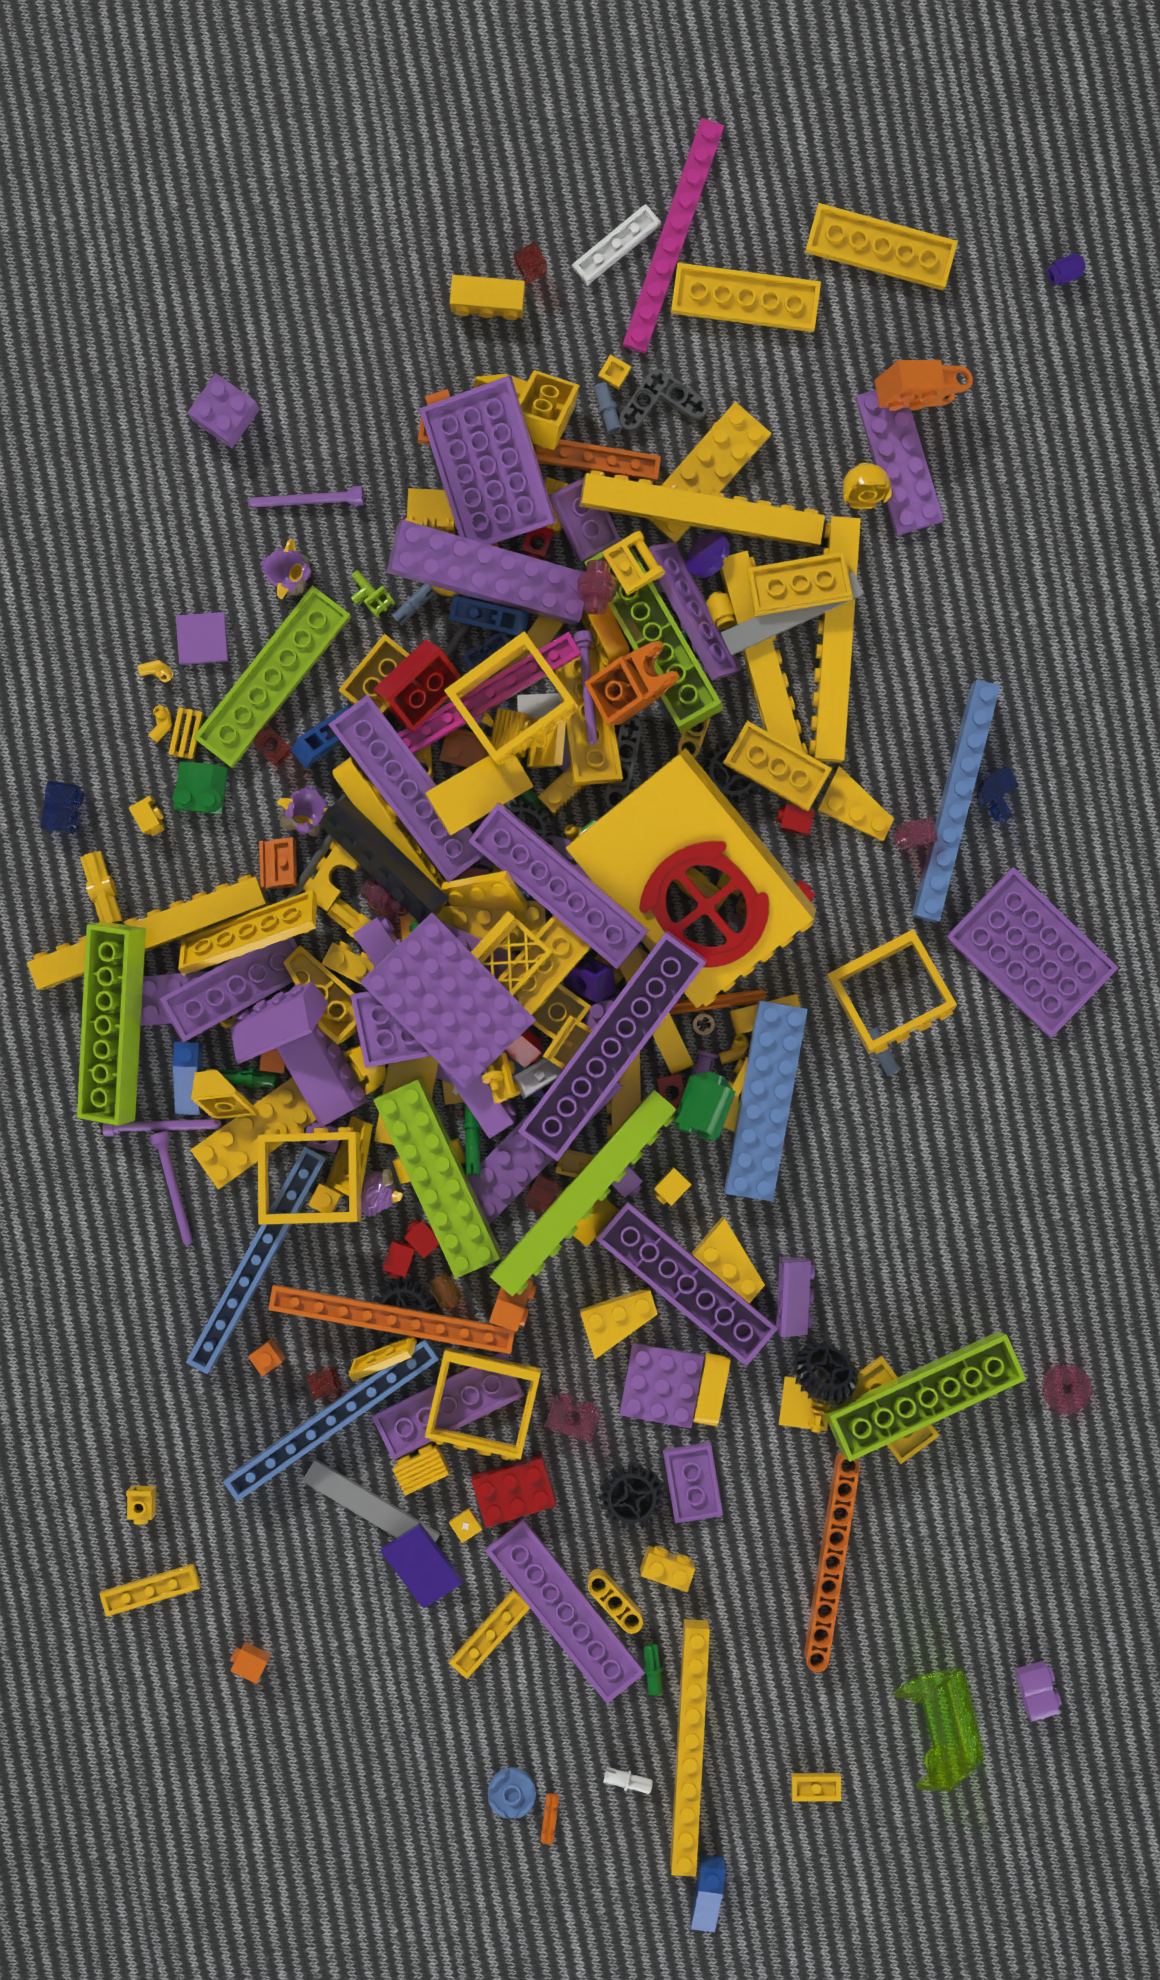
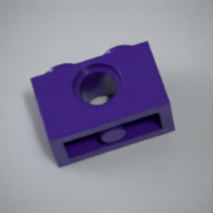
M585 955L563 980L564 987L599 1003L615 993L613 967Z

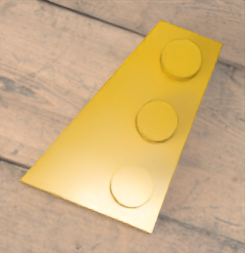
M838 766L818 811L880 841H884L894 818Z
M508 871L454 880L449 883L444 882L441 887V891L449 898L448 901L451 906L527 911L528 902Z
M351 1116L348 1127H353V1132H360L362 1193L373 1124L361 1118ZM342 1140L326 1184L349 1196L348 1140Z

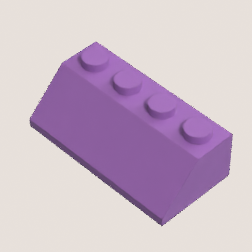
M312 981L304 985L297 984L289 992H280L271 1000H262L253 1008H245L235 1015L236 1020L230 1028L235 1058L238 1064L313 1032L329 1003Z
M318 1024L312 1033L277 1047L279 1054L320 1127L344 1116L369 1101L343 1056L340 1047L319 1028Z

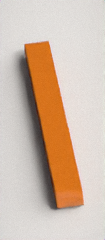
M841 1452L836 1456L804 1649L806 1663L809 1669L814 1672L824 1671L829 1663L860 1471V1464L857 1459L853 1460L851 1468L843 1469L841 1465L846 1459ZM841 1484H849L847 1492H838V1487ZM837 1508L845 1509V1514L842 1517L834 1516V1511ZM840 1532L842 1536L838 1541H831L830 1536L832 1533ZM835 1556L838 1558L834 1565L826 1564V1560L829 1557ZM831 1580L834 1582L832 1588H822L825 1581ZM829 1605L830 1609L827 1613L822 1614L818 1612L820 1606ZM824 1629L826 1633L823 1637L817 1638L814 1636L817 1630ZM819 1653L822 1655V1658L817 1662L810 1660L813 1654Z

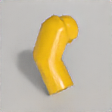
M162 705L156 706L153 710L157 725L148 734L156 743L172 726L170 711Z
M744 1034L735 1036L730 1050L718 1053L722 1065L744 1057L749 1046V1040Z

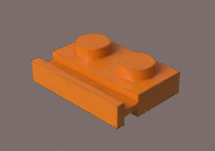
M456 729L445 736L439 761L468 768L486 758L488 752L475 733Z
M290 837L273 839L266 842L259 841L260 888L267 890L268 888L277 889L297 886L296 840Z

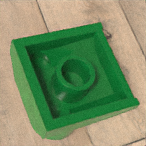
M179 762L176 789L172 797L174 802L173 809L177 811L223 815L228 767L195 762Z

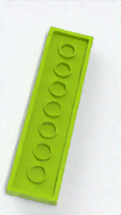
M312 585L193 738L233 768L352 616Z

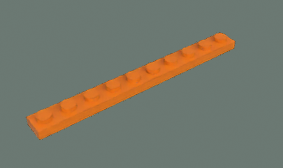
M421 416L417 443L430 445ZM562 439L559 440L555 450L533 444L538 463L590 472L601 471L609 475L627 473L629 478L646 479L653 482L658 480L661 456Z
M280 1285L272 1286L268 1310L507 1354H511L515 1333L513 1330L494 1324Z

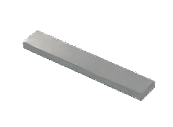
M854 572L849 573L853 595L852 600L863 596L864 593ZM852 600L756 616L721 632L720 636L729 655L732 656Z
M316 1458L302 1480L304 1483L396 1538L419 1523L422 1524L434 1542H436L440 1535L438 1531Z

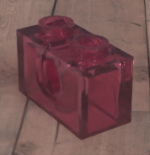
M933 817L904 822L896 827L897 831L894 832L896 846H900L901 851L928 846L938 841Z
M560 1393V1396L554 1394L544 1427L591 1443L600 1417V1410L596 1409L597 1406L586 1401L580 1404L573 1401L574 1398L567 1394ZM570 1411H576L580 1414V1418L572 1422L567 1419L566 1415Z

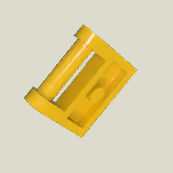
M641 531L631 534L602 552L627 596L665 574L663 567L657 564L643 541L644 536ZM635 546L650 571L645 574L642 572L629 550L630 547Z

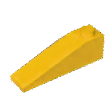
M299 945L283 963L295 985H304L312 981L328 1001L329 1005L317 1024L326 1035L339 1045L358 1032L351 1000V994L355 993Z

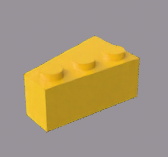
M650 1287L580 1308V1314L594 1359L601 1356L658 1314Z

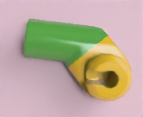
M592 819L585 827H577L573 824L567 825L564 829L566 838L573 841L596 821Z

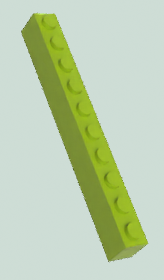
M652 1090L490 1274V1277L512 1297L515 1293L520 1295L529 1285L526 1282L532 1274L537 1276L545 1267L543 1261L549 1255L553 1258L562 1246L559 1243L566 1236L569 1239L577 1231L578 1227L576 1224L581 1218L586 1220L594 1211L592 1205L598 1199L603 1201L611 1191L608 1187L615 1180L618 1183L626 1175L627 1171L624 1169L630 1162L635 1164L643 1155L641 1149L646 1144L651 1146L659 1137L657 1131L662 1125L667 1127L676 1116L673 1113L676 1111V1108L659 1093Z

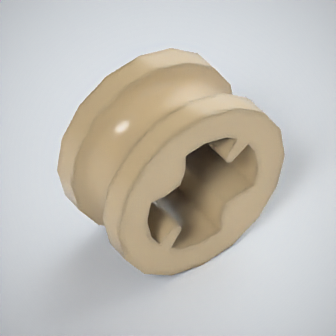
M699 1014L694 1018L692 1026L699 1035H708L713 1031L715 1022L710 1015ZM705 1017L709 1020L707 1023L710 1022V1028H705L703 1032L698 1029L700 1026H697V1021H702Z

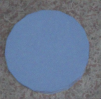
M510 1767L500 1770L493 1776L489 1782L488 1801L496 1814L502 1818L509 1819V1817H515L516 1819L526 1815L533 1807L536 1798V1787L533 1779L527 1772L519 1768Z

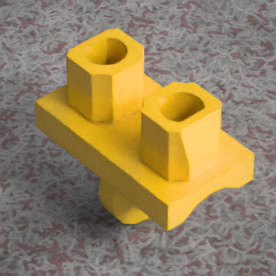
M501 1053L486 1068L487 1073L481 1077L483 1083L490 1084L494 1103L499 1104L521 1093L520 1085L513 1082L512 1074L515 1071L514 1062L508 1060L506 1053Z

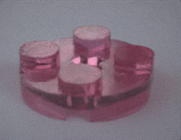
M1055 1365L1046 1372L1042 1380V1395L1045 1402L1055 1411L1067 1415L1083 1409L1093 1393L1089 1377L1075 1365ZM1063 1383L1066 1385L1072 1384L1071 1393H1065L1064 1395L1061 1393L1063 1391L1061 1387Z

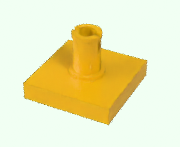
M541 718L531 719L532 725ZM562 719L555 724L556 728L547 735L542 734L535 739V744L528 749L527 767L535 769L562 765L566 721Z

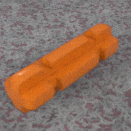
M548 1793L546 1795V1807L542 1824L543 1830L541 1832V1842L543 1844H553L557 1808L559 1805V1795Z

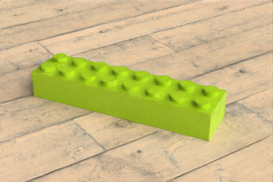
M630 547V552L632 553L642 572L645 574L646 570L644 569L642 563L640 562L633 548ZM602 552L585 561L584 563L589 574H591L594 583L608 604L633 651L652 642H662L664 648L655 659L654 668L658 675L666 674L670 671H677L679 674L678 681L660 697L679 732L682 734L724 710L722 702L652 581L627 596Z
M109 922L87 924L77 1118L117 1126L135 1121L146 928Z
M417 1078L377 1096L374 1099V1103L455 1279L499 1260L502 1256V1251L466 1176L423 1078Z
M998 1331L824 1411V1414L843 1457L851 1462L1026 1380V1377L1007 1334Z

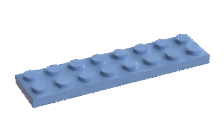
M758 1000L724 1188L725 1194L773 1202L807 1009Z

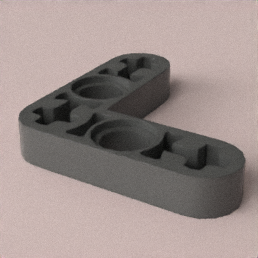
M654 369L646 376L621 412L619 422L624 432H636L659 399H662L689 419L700 421L707 414L708 404L703 397L664 370ZM661 377L663 385L657 384L652 393L650 391L653 386L652 378L657 379ZM675 389H679L683 392L684 398L680 401H675L671 398L670 393ZM641 395H646L650 398L651 402L648 406L641 407L637 403V398ZM688 396L691 397L689 403H691L693 406H697L698 404L701 405L702 413L700 411H697L696 414L693 413V407L688 403L686 407H683V405L686 403L688 399ZM635 409L637 411L634 417L635 424L630 423L626 425L625 417L630 418Z

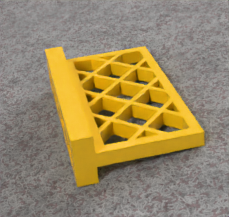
M507 911L471 953L484 966H491V974L494 977V965H508L509 979L497 980L499 982H509V992L514 996L553 951ZM518 926L524 932L525 943L511 944L510 934ZM528 936H529L534 942L528 943ZM507 938V944H502ZM539 945L545 951L539 960H529L528 946ZM525 946V960L512 961L511 947ZM507 947L508 961L494 962V951L497 948ZM489 957H491V962H485ZM529 963H535L529 970ZM512 964H526V974L522 978H512ZM519 981V982L513 987V982Z

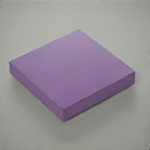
M224 612L176 615L180 665L229 662L226 615Z

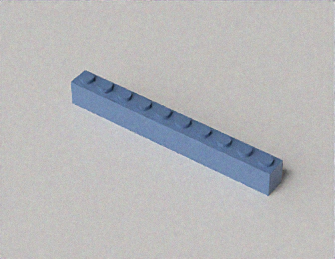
M976 680L971 684L911 917L933 923L940 921L1000 685Z
M304 1146L271 1206L269 1214L299 1213L330 1156L315 1148ZM262 1224L190 1353L186 1361L187 1364L206 1374L213 1369L292 1224Z
M422 1338L416 1343L412 1358L371 1374L226 1477L223 1483L238 1502L439 1360L440 1353L430 1339Z

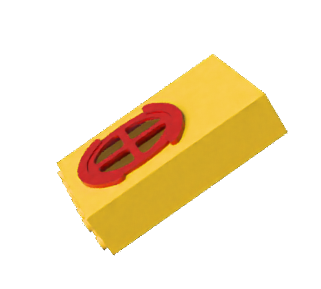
M686 748L565 848L599 888L650 930L642 939V942L650 952L668 930L707 959L705 965L684 991L696 1008L702 1004L705 1007L711 1004L717 998L716 995L719 991L723 990L726 992L735 985V980L740 975L746 977L755 969L754 966L758 961H767L774 955L773 951L779 945L782 948L788 945L794 939L792 936L800 930L803 933L813 925L812 921L815 919L816 908ZM696 865L711 866L728 874L730 882L713 896L707 898L687 876L686 870ZM674 879L679 880L698 903V907L678 923L672 922L666 905L667 890L669 884ZM735 889L742 891L747 906L746 923L739 933L733 932L715 909V905ZM702 915H708L724 934L727 942L715 947L699 945L687 939L683 935V930Z

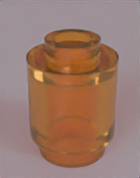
M447 1272L429 1281L432 1286L430 1289L441 1309L446 1307L448 1311L460 1304L459 1299L462 1296L452 1277H449Z

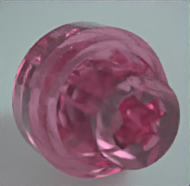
M588 561L587 571L581 573L577 580V594L579 599L585 602L584 611L588 614H605L607 603L613 601V597L616 596L617 581L614 575L609 573V563L606 561Z
M369 878L365 881L361 889V896L367 900L372 912L382 917H393L396 914L405 916L408 914V911L375 879Z

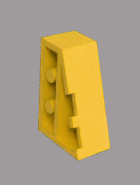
M722 1216L692 1251V1255L745 1301L750 1303L765 1284L726 1219Z

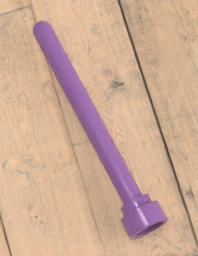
M352 486V489H348L347 492L254 497L249 499L248 504L250 507L349 502V504L354 506H364L363 486Z
M584 630L575 632L573 640L582 654L580 656L587 742L590 745H595L597 743L594 700L584 683L591 678L589 649H591L593 644V634L591 631Z
M217 1119L132 1121L119 1126L103 1123L104 1137L115 1136V1134H120V1131L219 1129L222 1126V1122Z
M166 1130L149 1135L151 1145H154L155 1149L158 1148L183 1243L190 1245L193 1239L167 1147L169 1145L168 1140H171L169 1132Z

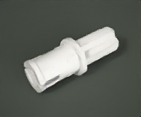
M608 1766L603 1783L622 1787L625 1791L628 1788L650 1794L653 1785L651 1779L633 1775L630 1770L625 1772Z

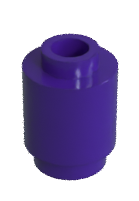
M1073 253L1052 262L1051 266L1047 267V275L1051 284L1063 285L1082 277L1083 270L1086 268L1085 261L1082 256Z

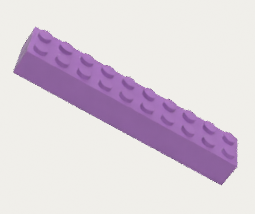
M667 930L518 1132L558 1161L705 965L707 959Z

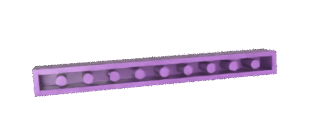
M382 916L375 918L353 933L374 967L402 942L400 938L397 940L393 934L394 927L387 918L383 919ZM442 1067L489 1139L515 1122V1115L517 1113L512 1104L505 1101L500 1104L494 1103L490 1084L482 1082L481 1077L487 1073L486 1069L464 1089Z

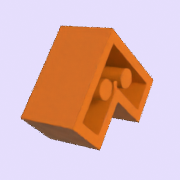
M529 1277L526 1281L529 1283L527 1288L520 1295L515 1293L513 1297L500 1287L489 1323L516 1332L519 1326L524 1327L529 1309L525 1308L527 1299H533L537 1287L532 1285L534 1278Z

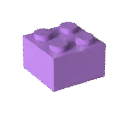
M215 373L187 413L193 422L230 448H233L260 409L255 400Z

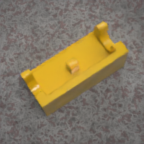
M570 1014L543 1057L564 1069L593 1029Z
M566 1149L558 1160L555 1173L575 1178L595 1155Z

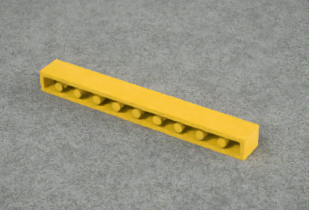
M591 471L590 474L586 473L583 479L579 507L812 548L821 545L825 515L818 514L819 511L814 509H804L803 512L795 510V507L791 505L775 507L771 506L772 503L769 501L758 500L757 503L748 502V498L734 496L733 499L724 498V494L719 492H710V495L700 493L701 490L696 488H686L685 491L677 489V486L673 484L653 485V481L639 479L638 482L629 481V477L623 475H615L614 478L606 477L605 473L601 471Z
M832 516L829 524L824 526L823 537L827 539V548H823L822 555L844 551L848 574L854 572L857 578L861 518ZM855 599L823 613L822 620H818L817 634L821 635L820 644L816 645L815 658L819 659V668L814 670V682L818 683L817 692H813L812 706L816 707V715L811 717L810 730L814 731V740H810L809 755H813V758L820 762L842 763L845 758Z
M748 551L729 555L728 558L725 557L722 561L724 565L720 569L725 592L729 595L735 613V626L755 617L747 568L756 567L754 558L749 557ZM773 636L742 651L763 729L808 754L805 743H801L799 734L802 733L798 719L794 720L792 711L795 710L792 696L788 697L787 695L788 679L786 673H781L779 664H782L780 651L774 648L773 641L776 640V637Z
M250 874L238 878V883L229 886V883L215 887V892L206 894L205 891L192 896L193 900L186 903L183 900L176 901L169 905L170 909L162 912L161 909H155L146 913L148 916L140 920L138 917L124 921V924L146 928V952L181 939L186 935L269 906L264 890L260 888V879L256 876L252 877ZM86 936L79 938V943L70 946V943H65L55 947L56 951L48 954L45 951L33 955L34 960L27 962L37 990H45L84 975Z
M684 1619L670 1857L671 1875L696 1877L710 1635L708 1620Z

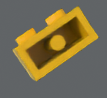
M342 941L339 944L332 942L322 965L361 984L360 981L375 968L366 953L362 952L359 956L352 952V946Z
M648 1545L640 1572L644 1578L688 1592L695 1572L694 1561L688 1556L682 1554L677 1556L669 1553L665 1548Z

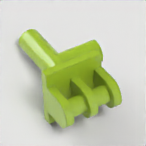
M359 570L351 575L361 589L350 598L356 605L365 599L364 603L377 619L383 610L385 612L388 610L387 607L389 605L396 604L383 586L375 590Z

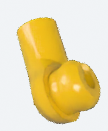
M160 660L137 665L141 677L154 674L162 682H169L173 677L172 669Z

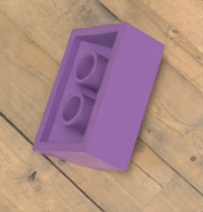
M779 1257L776 1326L780 1337L807 1335L808 1328H812V1314L809 1313V1304H813L814 1290L810 1289V1279L814 1280L815 1265H811V1261L808 1258Z

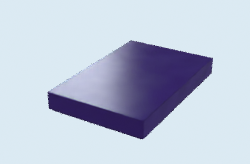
M421 1523L383 1546L380 1550L423 1609L463 1583L462 1577Z

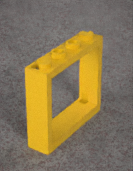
M525 631L444 690L498 765L502 763L504 765L509 760L512 761L518 751L529 749L535 744L536 738L542 734L547 735L556 728L555 724L562 719L564 721L570 719V716L579 708ZM528 649L565 701L499 750H496L460 699Z
M914 929L827 974V981L868 1054L884 1052L889 1048L888 1044L897 1041V1043L905 1041L911 1037L909 1033L916 1029L919 1032L926 1030L932 1026L931 1022L937 1018H940L941 1021L947 1019V1017L954 1014L953 1010L957 1006ZM912 945L945 1003L872 1040L840 982Z
M353 1127L338 1128V1132L329 1133V1128H314V1133H304V1129H289V1134H280L279 1129L265 1130V1135H257L259 1225L361 1222L360 1132H353ZM348 1140L349 1212L269 1214L268 1142Z
M446 1347L425 1438H429V1441L440 1445L444 1442L451 1443L454 1448L460 1450L473 1448L477 1449V1453L491 1456L494 1453L501 1455V1458L504 1460H521L541 1368ZM450 1362L531 1381L516 1445L435 1427Z

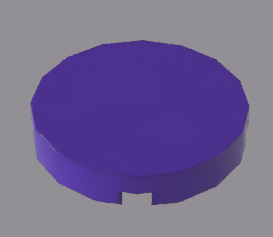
M710 532L699 538L687 555L686 566L688 571L700 578H706L715 574L724 565L722 561L725 556L727 558L729 556L730 544L728 539L718 532Z

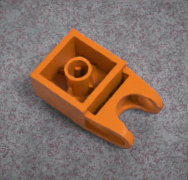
M898 360L875 379L879 408H889L890 411L902 408L920 410L924 407L948 405L954 400L955 393L966 391L973 383L972 375L967 368L963 366L942 365L941 360ZM958 373L965 377V385H961L957 381L956 375Z
M661 641L649 643L625 656L619 657L584 682L606 725L623 724L658 700L678 681L679 674L677 671H670L662 675H658L655 671V659L664 648Z

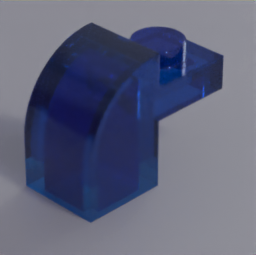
M1008 765L987 776L981 782L977 792L979 806L981 807L989 803V812L995 821L998 820L1000 824L1013 817L1002 795L1019 787Z

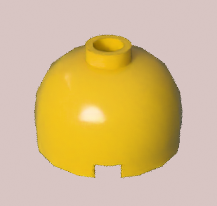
M859 464L847 473L843 481L845 504L849 502L850 507L854 509L876 507V502L883 500V503H885L892 494L888 474L882 467L875 464Z
M361 1045L343 1052V1056L347 1062L349 1061L352 1072L361 1088L365 1090V1095L375 1091L382 1085L386 1079L387 1069L385 1065L387 1064L365 1068Z

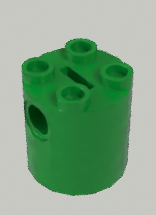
M708 1071L689 1076L673 1121L675 1129L685 1133L698 1132L697 1137L707 1141L715 1142L716 1138L719 1139L735 1095V1091L725 1077Z

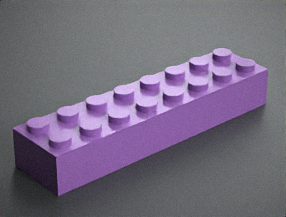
M402 520L397 524L386 571L389 574L570 625L580 622L591 576L588 573L406 520Z
M628 1200L622 1204L597 1234L596 1240L745 1366L752 1361L777 1331V1326L752 1304L745 1301Z

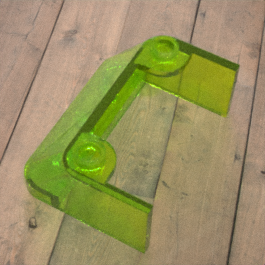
M948 1668L912 1677L893 1693L894 1698H910L914 1703L922 1702L932 1747L924 1756V1765L928 1774L916 1784L917 1790L952 1792L983 1761V1745L966 1676L961 1668Z

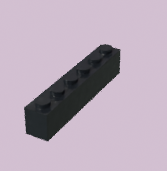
M346 797L326 810L319 825L419 923L431 913L436 916L441 912L449 898Z

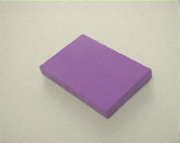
M584 477L548 495L578 563L621 541L609 512L579 507Z
M711 1442L664 1449L663 1454L675 1524L723 1516Z

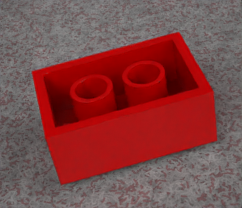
M425 639L373 691L398 723L413 732L449 698L444 690L459 680L461 676L441 648Z
M542 1453L478 1472L472 1476V1485L486 1528L556 1506L557 1499Z

